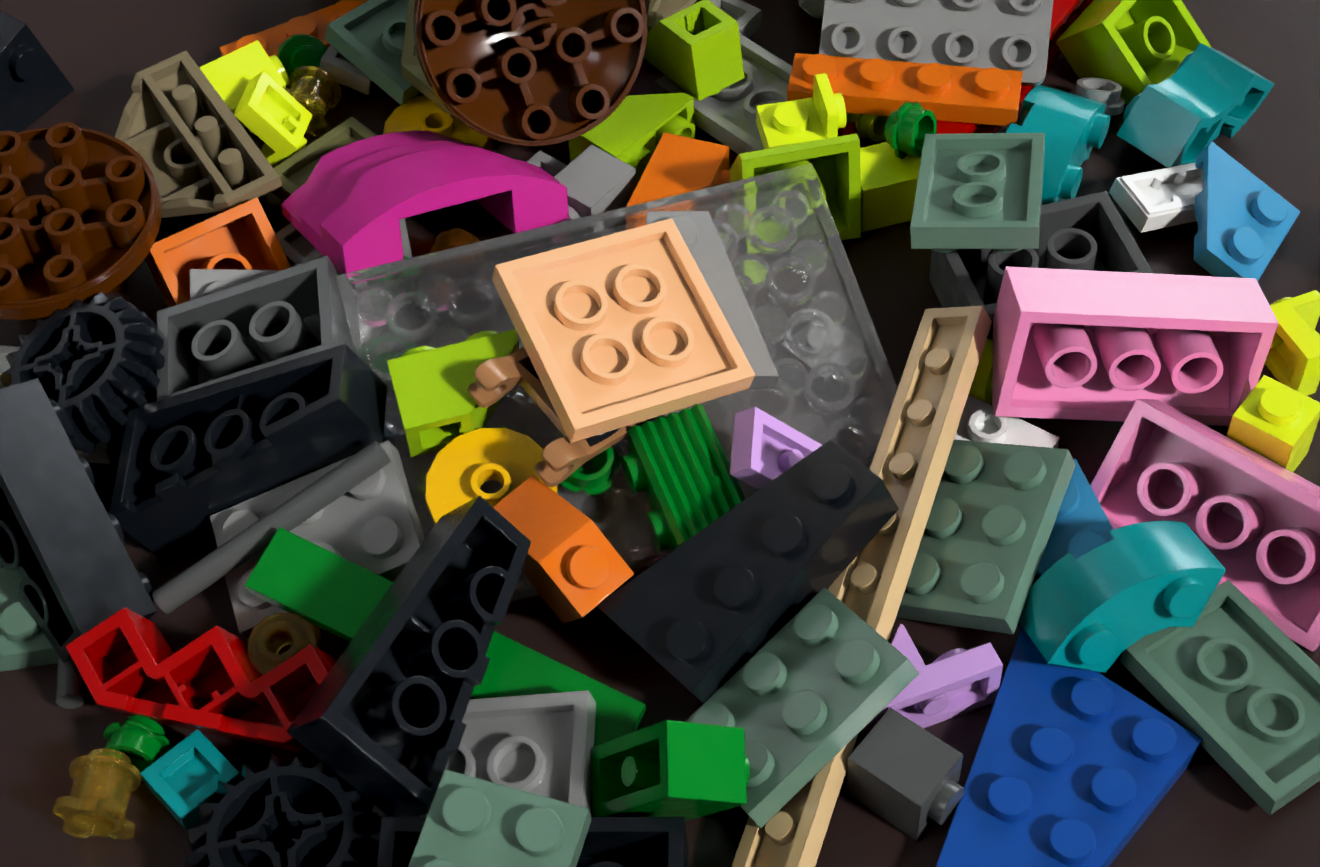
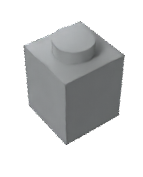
M591 144L554 176L555 179L567 187L569 220L552 225L563 235L574 237L581 242L610 235L625 222L624 209L637 186L636 168Z

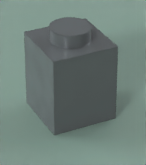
M890 707L848 757L846 794L918 841L933 821L943 825L957 809L958 803L965 792V788L959 785L963 754Z

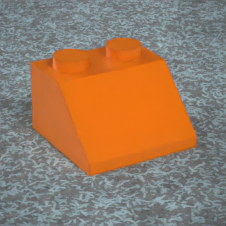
M258 197L155 242L145 257V261L168 307L189 301L190 269L284 270L291 268Z

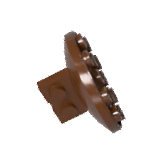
M415 0L413 32L418 60L428 84L444 107L458 120L476 132L494 140L514 145L545 146L568 141L587 133L608 118L622 103L631 90L643 62L647 40V14L644 0Z
M61 122L52 127L37 128L18 133L9 130L0 131V319L28 320L49 317L57 309L64 310L70 308L75 299L89 303L101 292L106 294L127 290V278L139 267L151 250L158 235L162 218L161 197L153 173L141 155L132 147L113 136L95 130L80 128L72 122Z

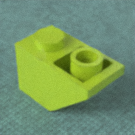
M701 0L659 21L647 33L646 49L643 58L698 101L708 96H713L722 89L745 78L738 21L709 0Z
M686 92L626 96L617 109L602 123L587 133L568 140L570 161L572 162L592 144L636 168L638 184L664 132L696 139L694 97Z
M515 329L500 333L496 331H482L471 335L463 342L439 348L430 346L416 347L408 350L401 357L387 360L410 457L442 450L455 437L478 428H484L504 396L491 406L483 408L473 400L467 390L470 384L476 382L474 372L480 364L493 358L506 357L519 349V340Z

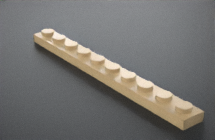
M983 306L925 309L869 469L883 480L899 510L828 588V591L887 641H889L992 324ZM858 734L762 828L749 816L732 867L816 866L847 771L848 757L853 752Z

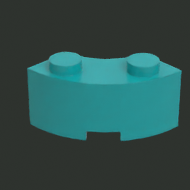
M1200 43L1194 52H1191L1183 59L1177 71L1171 77L1159 84L1146 85L1143 92L1136 95L1130 101L1123 114L1124 123L1116 135L1167 168L1195 163L1198 154L1221 133L1231 139L1258 109L1275 83L1223 52Z
M1044 85L1035 86L1024 98L1023 111L1018 125L1010 123L1006 133H1045L1042 205L1075 198L1083 175V168L1080 166L1085 160L1089 159L1092 147L1101 148L1108 132L1111 116L1104 114L1106 103Z
M1149 521L1123 526L1108 531L1111 541L1094 548L1078 559H1075L1071 552H1069L1045 571L1031 586L1019 623L1048 664L1106 673L1124 650L1144 636L1169 627H1193L1226 571L1225 567L1184 522Z

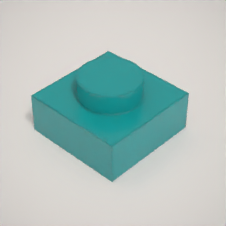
M199 729L195 730L140 772L146 787L187 832L188 829L194 828L201 822L198 816L199 803L220 802L217 794L218 780L233 786L243 781L240 773Z

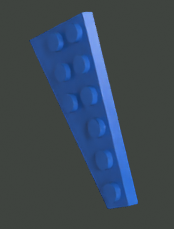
M1021 627L964 787V795L958 803L936 867H1109L1197 756L1203 739L1097 671L1048 664L1024 628Z

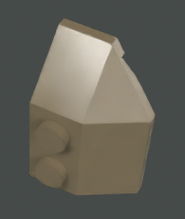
M186 50L135 74L131 86L133 93L123 110L115 138L132 147L148 164L160 193L162 218L214 217L256 197L258 199L283 186L280 176Z

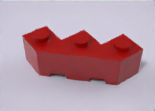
M126 607L65 646L97 705L128 717L136 715L147 717L160 724L193 731L199 729L203 733L294 752L301 750L304 754L308 755L313 753L286 731L337 662L335 658L310 644L264 674L247 643L219 626L210 629L173 654L158 625Z

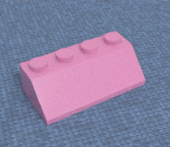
M1006 266L993 317V413L997 417L1125 422L1136 399L1160 400L1204 425L1230 426L1232 415L1259 381L1279 323L1256 278Z
M1136 399L1090 485L1113 529L1149 521L1186 523L1226 569L1217 587L1229 580L1291 640L1312 652L1315 651L1320 645V487L1160 400Z

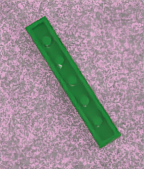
M279 527L244 586L250 594L351 642L394 582ZM495 631L486 653V657L490 658L482 683L474 686L470 699L589 690L596 701L594 746L635 732L646 711V704Z

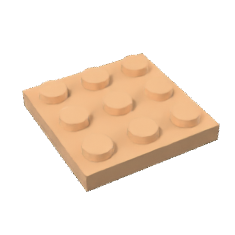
M672 218L495 265L492 281L570 443L750 388L755 373Z

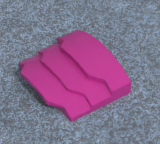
M422 130L393 132L369 137L323 155L307 182L294 191L281 204L283 216L323 256H328L336 269L347 280L405 265L399 222L403 218L474 200L515 234L569 220L567 187L541 167L525 161L512 159L478 145L465 143L432 131Z

